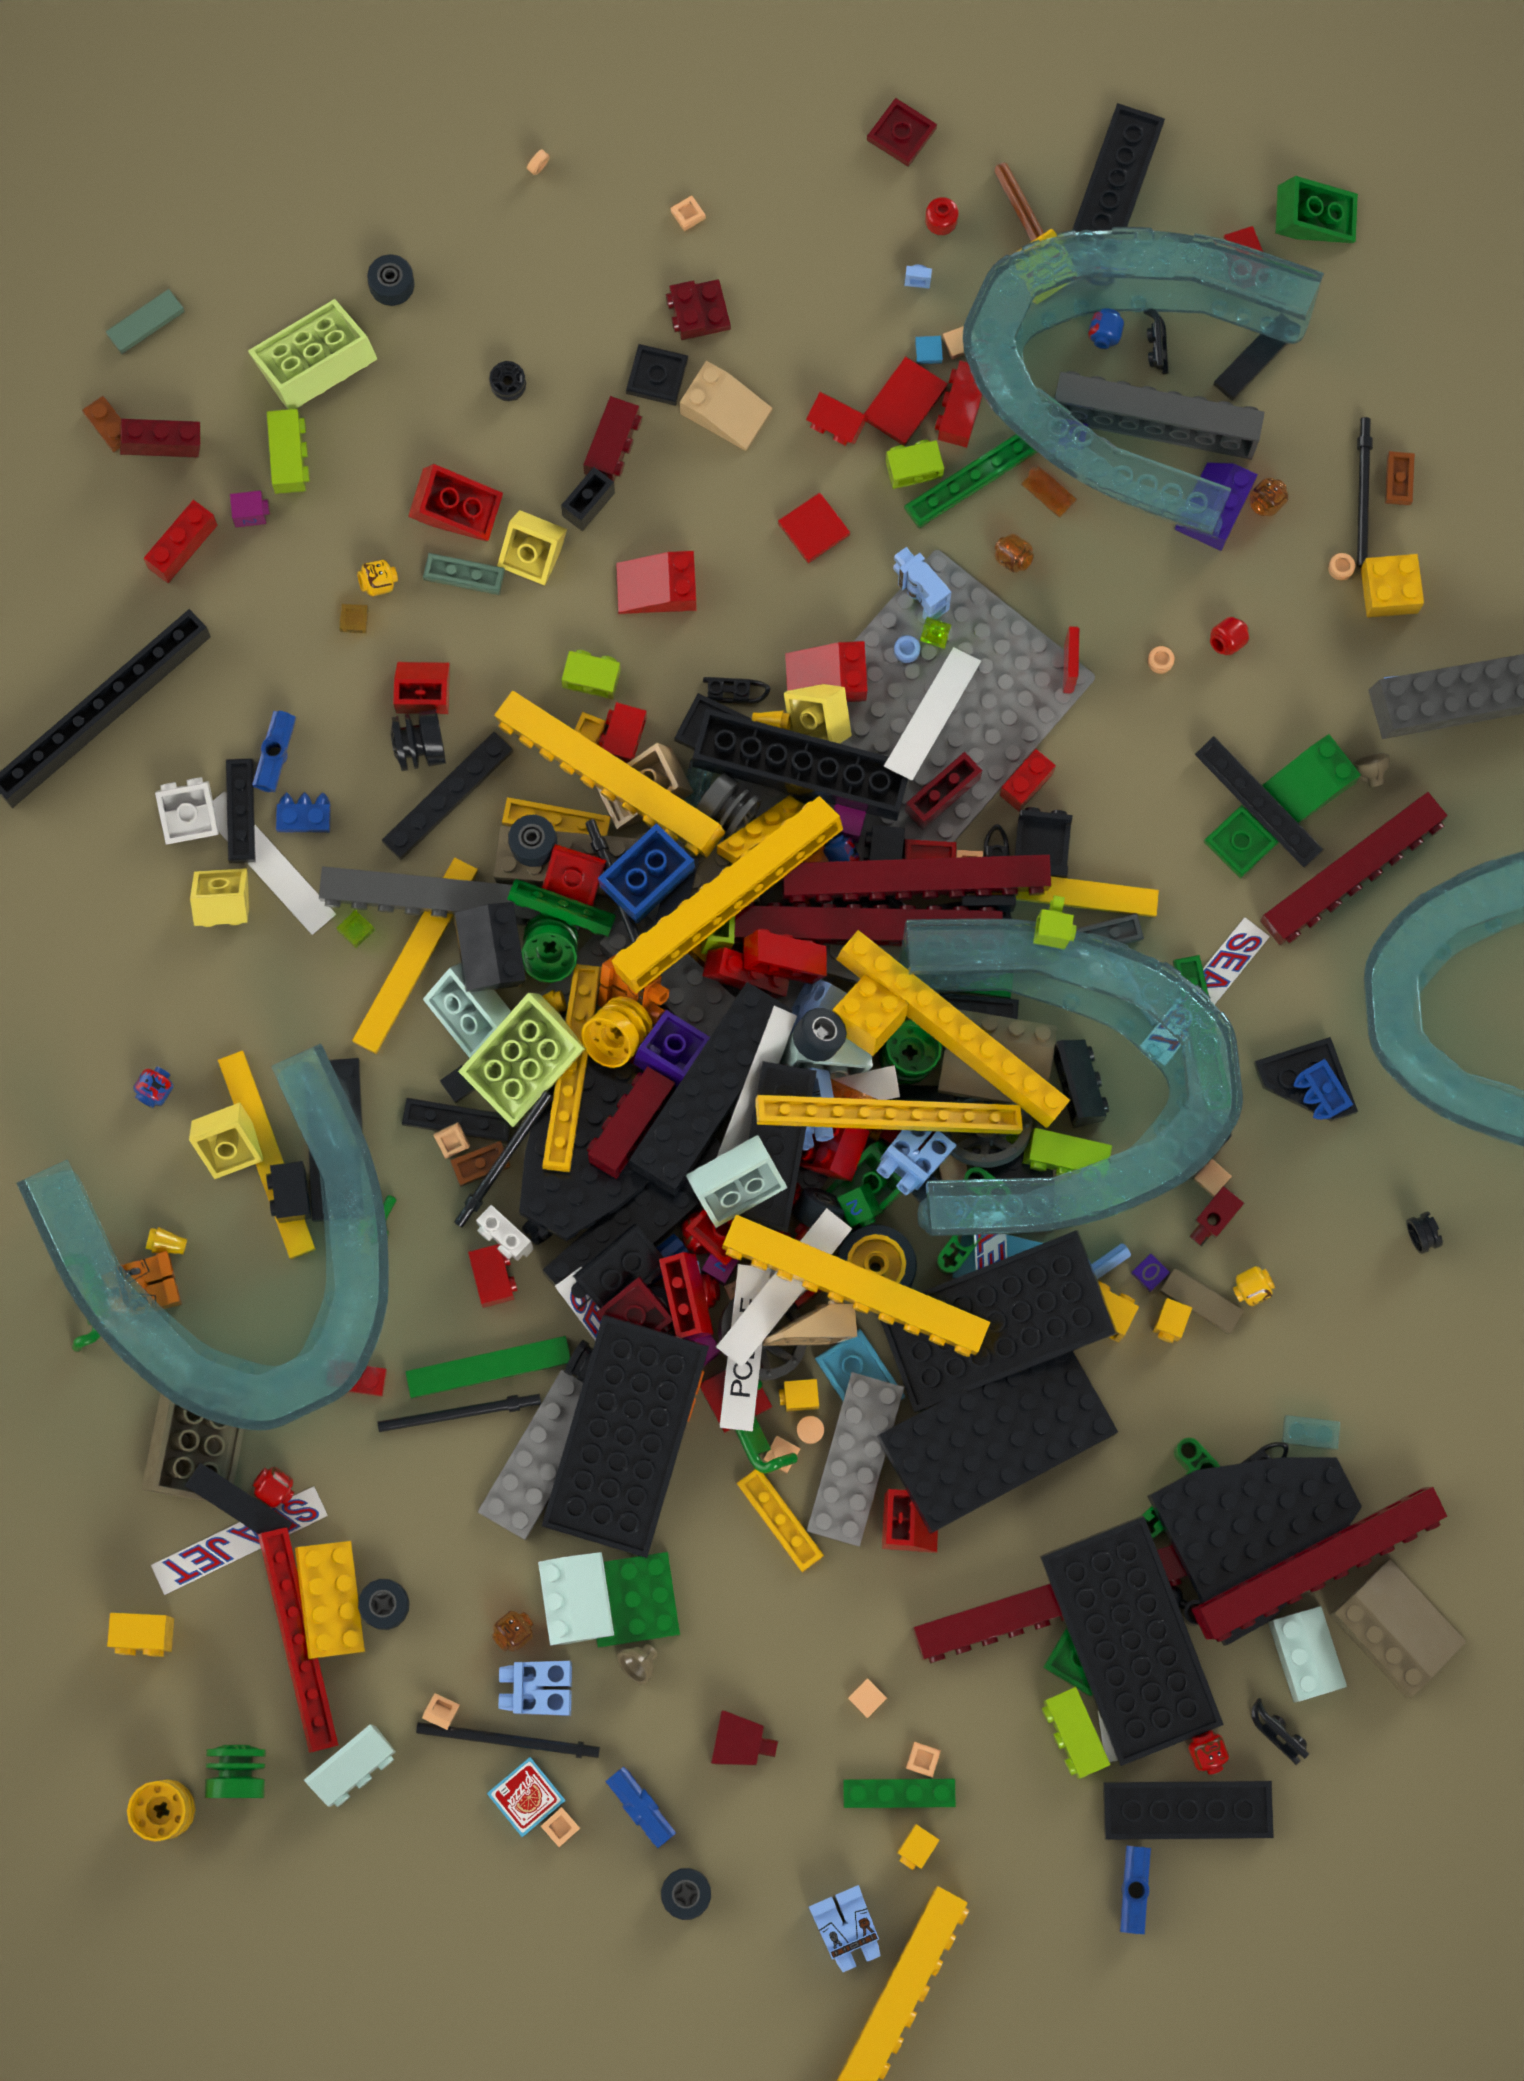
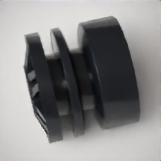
M436 709L419 712V724L413 725L409 714H405L406 727H401L399 716L392 717L391 740L394 755L400 764L401 771L408 770L407 758H412L414 768L418 769L419 756H425L429 767L446 764Z

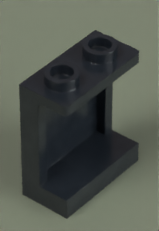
M1027 807L1025 810H1020L1017 823L1015 856L1050 855L1051 876L1067 878L1070 830L1073 815H1068L1066 811L1052 810L1051 813L1041 812L1039 808Z

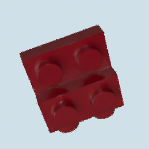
M719 279L695 284L693 280L669 286V293L665 294L668 309L673 308L675 317H671L674 332H679L681 340L731 330Z
M640 1276L597 1311L601 1318L605 1314L665 1333L674 1327L671 1323L673 1320L670 1310L659 1297L655 1296Z

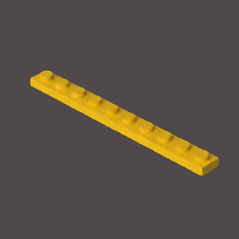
M757 1095L755 1099L757 1125L1020 1134L1023 1131L1020 1105Z

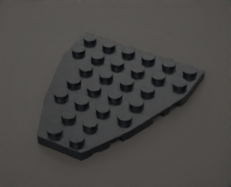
M588 1054L570 1172L547 1170L542 1167L553 1102L552 1098L530 1130L524 1156L519 1208L521 1216L561 1239L568 1241L576 1236L580 1230L588 1229L596 1224L595 1221L620 1209L650 1182V1180L629 1168V1161L616 1179L589 1163V1152H587L590 1142L595 1137H600L604 1131L602 1130L604 1122L610 1115L612 1117L618 1110L617 1104L624 1094L628 1095L633 1088L632 1082L639 1072L643 1073V1069L628 1061L621 1067H606L594 1061ZM555 1083L548 1090V1092L551 1093L553 1096Z
M1279 1457L1195 1470L1147 1495L1201 1603L1350 1526L1362 1508L1337 1457ZM1287 1602L1279 1605V1611L1268 1617H1264L1262 1614L1255 1618L1256 1623L1242 1630L1240 1627L1232 1630V1636L1221 1641L1223 1646L1229 1645L1272 1621L1287 1605Z

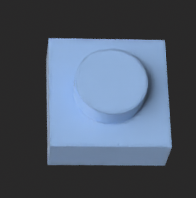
M919 264L907 266L904 286L930 289L932 269Z

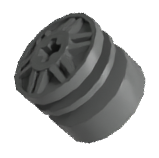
M723 773L716 779L696 807V809L719 822L726 832L724 840L752 822L762 803V798L758 795H754L750 799L751 790L749 789L744 790L737 796L740 783L727 773Z

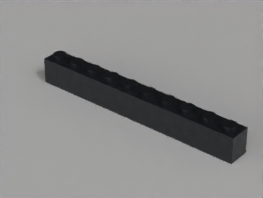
M188 609L0 771V796L13 809L211 638L203 622Z

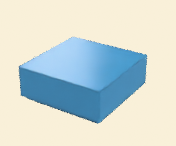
M941 336L915 338L917 364L942 363Z

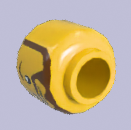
M386 560L364 563L361 571L357 572L360 589L362 592L366 591L369 596L392 592L394 582L398 581L395 567H390Z
M1254 1266L1236 1276L1237 1286L1233 1287V1290L1239 1302L1245 1300L1249 1306H1255L1272 1297V1289L1275 1288V1285L1266 1268L1262 1270L1260 1267Z

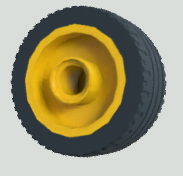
M868 1225L853 1231L842 1242L836 1255L840 1259L909 1288L912 1287L916 1276L917 1261L913 1247L900 1232L888 1226ZM876 1263L880 1266V1271L874 1272L870 1269V1266Z

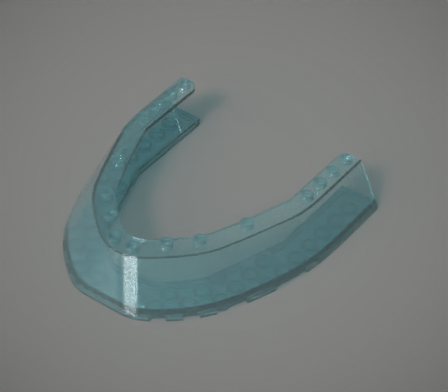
M1112 227V230L1066 231L1058 233L1057 237L1043 241L1038 239L1022 246V250L1012 255H1005L992 266L965 320L963 349L974 381L989 406L1006 425L1036 452L1073 478L1120 504L1217 540L1222 528L1221 514L1230 496L1231 488L1120 449L1104 437L1100 438L1089 427L1074 418L1068 409L1034 385L1023 361L1024 347L1031 338L1047 329L1079 316L1096 313L1103 308H1110L1117 312H1142L1155 309L1157 312L1202 313L1285 343L1295 344L1303 339L1307 331L1324 273L1244 245L1194 233L1193 236L1153 231L1152 228Z
M1524 851L1496 860L1487 861L1461 872L1455 877L1422 893L1408 904L1391 921L1372 947L1364 969V990L1368 1037L1371 1048L1383 1068L1406 1092L1441 1117L1498 1140L1524 1147V1091L1517 1089L1515 1086L1474 1074L1470 1075L1459 1068L1458 1064L1451 1060L1442 1050L1439 1051L1429 1041V1038L1423 1031L1420 1001L1421 991L1450 958L1485 938L1524 922Z
M1019 919L906 920L899 963L909 970V975L914 974L935 992L1005 990L1063 1008L1107 1025L1126 1037L1161 1070L1169 1087V1096L1165 1108L1141 1138L1126 1151L1054 1178L927 1181V1198L921 1201L918 1206V1225L931 1236L1051 1231L1084 1225L1114 1216L1146 1203L1186 1182L1204 1167L1222 1147L1236 1126L1242 1111L1243 1092L1237 1039L1225 1013L1220 1012L1210 1001L1211 997L1198 985L1192 984L1180 974L1179 970L1167 962L1162 963L1153 957L1128 948L1129 945L1094 933L1086 934L1076 931L1074 941H1070L1065 949L1033 943L1036 921Z
M318 1044L271 1066L320 1172L326 1242V1286L324 1298L303 1349L297 1357L279 1366H266L217 1351L198 1340L166 1312L119 1264L81 1179L73 1171L68 1159L16 1183L65 1287L81 1312L112 1350L140 1377L176 1405L205 1419L240 1429L262 1431L282 1427L337 1401L347 1394L361 1378L377 1345L386 1314L389 1287V1257L386 1218L381 1189L365 1137L322 1044Z

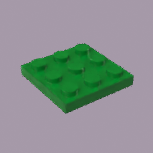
M668 1552L650 1554L647 1558L638 1556L603 1562L614 1636L598 1638V1648L680 1635Z

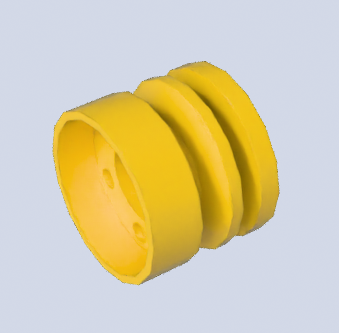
M623 996L614 997L584 1024L581 1032L582 1044L589 1056L597 1063L611 1068L621 1067L635 1055L642 1042L653 1029L652 1020L646 1009L637 1001Z
M166 1779L145 1783L136 1789L129 1799L127 1807L128 1823L133 1831L145 1840L156 1842L178 1837L187 1831L194 1820L196 1811L194 1797L190 1790L179 1781ZM167 1804L166 1809L170 1812L162 1816L163 1810L159 1809L160 1805Z

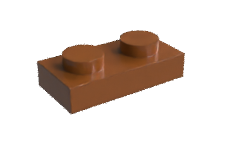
M102 396L82 411L114 453L120 448L121 418L106 398Z
M1388 452L1386 504H1412L1415 453Z
M501 1141L450 1160L460 1187L486 1176L504 1150ZM509 1162L507 1163V1165L504 1167L503 1170L508 1169V1168L511 1167Z

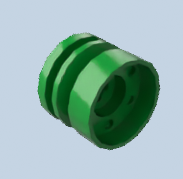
M538 914L529 920L524 928L521 951L524 970L531 977L541 982H557L569 976L575 968L579 935L576 926L569 925L564 920L542 914Z
M907 1020L880 1048L879 1063L881 1068L895 1065L898 1084H916L925 1079L941 1057L942 1044L914 1021ZM905 1051L908 1052V1056H913L911 1060H908V1057L903 1055Z
M222 1745L213 1749H206V1756L219 1757V1763H206V1768L218 1771V1777L205 1779V1798H264L265 1779L252 1777V1771L265 1768V1764L253 1763V1757H266V1749H259L250 1745Z

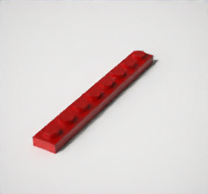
M285 1527L258 1534L309 1753L338 1746L318 1658L308 1659L298 1571L288 1529Z

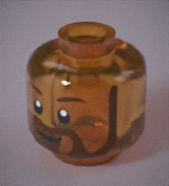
M1263 479L1250 493L1251 508L1260 516H1274L1288 501L1286 485L1279 479Z
M1017 534L1001 537L995 545L996 561L1011 572L1024 571L1033 561L1032 545Z
M511 1610L493 1625L494 1633L492 1638L504 1652L507 1650L516 1652L533 1638L531 1627L534 1624L525 1612L519 1614Z

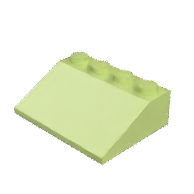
M333 299L248 350L250 356L288 410L301 407L307 401L324 393L327 389L344 381L347 377L377 360L366 334L336 299Z
M528 993L458 1072L512 1127H516L533 1108L544 1090L548 1091L586 1048L560 1014L540 994Z

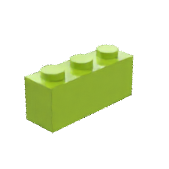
M298 409L267 411L271 478L275 494L306 491L305 482H310L309 467L304 466V458L308 457L307 442H302V433H306L305 418H300Z
M1034 1128L1032 1129L1030 1142L1024 1151L1022 1163L1029 1164L1033 1170L1046 1171L1047 1168L1056 1170V1175L1072 1177L1073 1174L1082 1176V1181L1097 1183L1098 1180L1107 1177L1112 1145Z
M1076 1687L1043 1701L1045 1707L1042 1708V1712L1048 1724L1053 1722L1057 1731L1053 1736L1058 1748H1064L1068 1759L1064 1761L1071 1776L1076 1774L1077 1779H1080L1111 1765Z

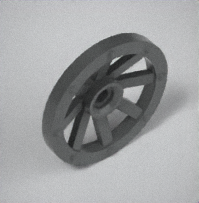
M956 1096L953 1099L954 1103H973L976 1101H981L978 1099ZM984 1101V1104H992V1102ZM1021 1108L1023 1131L1014 1144L1000 1138L1013 1134L956 1132L972 1136L956 1143L951 1132L941 1131V1133L957 1145L951 1152V1155L960 1162L974 1167H997L1014 1160L1026 1149L1032 1134L1031 1115ZM975 1145H981L980 1154L967 1151V1149ZM992 1145L1003 1150L998 1153L989 1154L990 1146Z
M734 1298L725 1306L719 1318V1342L730 1330ZM794 1304L785 1313L790 1322L801 1316ZM794 1345L792 1354H789L779 1346H762L761 1368L758 1380H775L791 1372L802 1360L807 1345ZM766 1350L784 1361L785 1364L771 1369Z

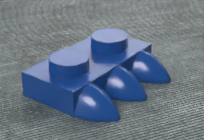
M286 792L281 797L279 804H277L276 831L330 832L331 805L328 797L322 792L316 799L315 804H312L310 797L304 792L299 797L297 804H294L292 797Z
M1326 1059L1302 1071L1294 1081V1087L1310 1088L1304 1096V1103H1319L1313 1114L1314 1119H1330L1353 1105Z

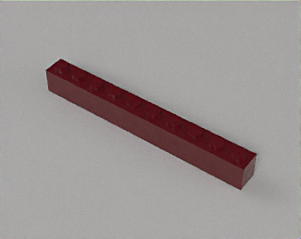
M1050 855L805 862L799 864L782 878L783 900H789L791 904L804 903L805 899H816L817 903L831 902L832 898H842L844 902H855L859 900L858 897H869L870 901L885 900V896H896V900L912 899L913 895H922L923 899H936L938 895L949 894V898H962L965 894L973 893L976 896H992V893L1017 896L1018 892H1028L1030 896L1044 895L1045 891H1048L1051 887Z
M751 902L735 915L734 943H744V938L754 933L757 929H768L770 933L778 935L789 934L795 939L814 940L816 944L846 945L857 930H859L878 946L1000 948L1003 943V911H996L994 907L969 910V907L957 906L953 910H942L941 906H928L926 909H916V906L903 905L900 906V909H889L888 905H875L873 908H863L860 904H849L847 908H836L835 904L829 903L821 904L820 907H809L807 903L793 904V907H785L782 903L777 902L767 903L766 906H756V903Z
M1423 1487L1191 1610L1206 1640L1216 1639L1217 1642L1223 1641L1232 1636V1630L1238 1627L1242 1630L1256 1623L1255 1618L1262 1614L1264 1617L1275 1614L1279 1611V1605L1285 1602L1288 1605L1293 1604L1303 1598L1302 1593L1308 1590L1315 1592L1326 1586L1325 1581L1332 1577L1334 1580H1338L1348 1575V1569L1355 1565L1357 1568L1371 1563V1557L1378 1553L1382 1556L1395 1550V1544L1401 1541L1405 1544L1418 1537L1417 1533L1423 1529L1427 1532L1441 1525L1439 1521L1448 1516L1434 1487Z
M1170 1545L1158 1549L1157 1552L1170 1586L1182 1584L1181 1578L1187 1576L1173 1546ZM1047 1584L915 1626L912 1630L922 1660L929 1659L930 1663L946 1659L944 1653L955 1650L956 1655L971 1651V1645L981 1642L984 1647L999 1642L998 1636L1008 1634L1009 1638L1025 1634L1023 1628L1034 1625L1035 1630L1050 1626L1051 1619L1060 1617L1062 1622L1064 1619L1051 1585Z

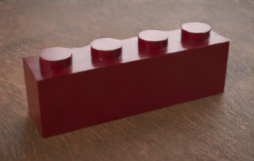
M648 1066L643 1073L639 1072L632 1082L633 1088L628 1095L624 1094L617 1104V1112L613 1117L610 1115L602 1126L604 1131L599 1138L595 1137L587 1148L589 1163L616 1179L676 1090L675 1082Z

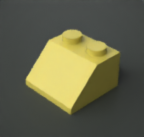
M519 510L509 521L497 567L505 568L509 572L545 586L561 552L567 529Z
M821 684L784 693L786 711L791 714L790 731L839 744L852 736L845 687Z
M247 868L194 872L190 895L194 926L212 927L218 924L239 925L241 923H248L249 892Z
M240 1102L192 1120L189 1141L214 1179L263 1161L253 1122Z

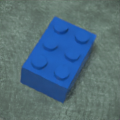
M656 823L598 877L600 887L638 924L694 872L696 867L694 859Z

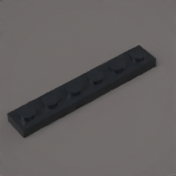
M493 732L382 839V843L402 860L513 753V749L496 732Z
M1215 736L1195 753L1199 760L1304 868L1324 850Z

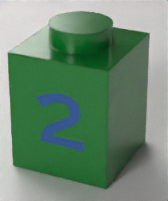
M869 1183L837 1197L850 1227L858 1223L861 1228L875 1222L874 1216L882 1212Z

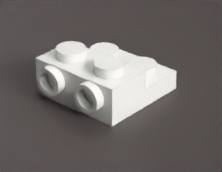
M202 777L186 780L187 785L177 787L176 782L160 785L161 790L155 792L166 845L219 835L209 781L203 782Z
M492 1205L476 1220L480 1227L477 1231L487 1241L493 1238L500 1245L497 1248L499 1252L508 1260L513 1257L518 1261L523 1255L527 1257L534 1250L531 1241Z

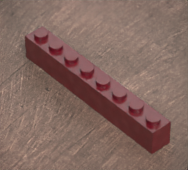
M1426 792L1265 913L1260 922L1279 945L1285 941L1289 944L1301 935V929L1305 926L1312 928L1322 920L1321 914L1327 910L1331 913L1343 904L1342 898L1346 895L1350 897L1356 895L1363 889L1362 883L1368 879L1373 882L1384 873L1382 868L1388 864L1391 866L1396 865L1404 858L1402 853L1409 848L1411 851H1414L1425 842L1422 838L1430 833L1434 836L1445 827L1443 822L1448 815L1431 794Z

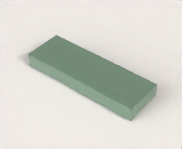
M168 289L107 330L106 334L119 352L123 354L185 311Z
M428 553L423 580L500 595L505 568Z

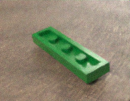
M515 879L507 900L514 902L517 906L534 909L542 915L556 917L564 920L569 925H578L589 929L597 935L609 936L616 915L518 879Z
M955 1779L843 1780V1807H956Z

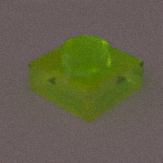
M927 617L920 641L945 649L952 625Z
M356 910L336 927L337 932L355 948L375 931L374 927Z

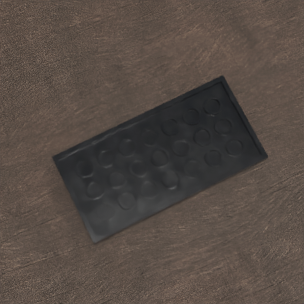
M1078 1230L921 1292L990 1322L979 1352L976 1355L970 1354V1357L963 1356L955 1352V1347L947 1343L944 1346L937 1345L929 1341L930 1336L920 1332L919 1335H914L903 1329L905 1325L895 1321L893 1325L881 1321L914 1412L932 1407L964 1389L967 1392L1118 1334Z
M605 1314L603 1315L542 1527L645 1558L648 1557L709 1345Z
M1072 1351L967 1392L964 1389L879 1434L877 1438L929 1533L932 1534L1117 1434L1118 1430Z
M1139 1516L1039 1556L1120 1766L1224 1725L1144 1516Z

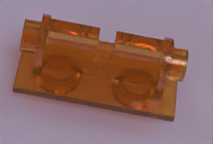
M1039 466L1037 468L1033 467L1028 472V477L1021 484L1059 518L1077 500Z

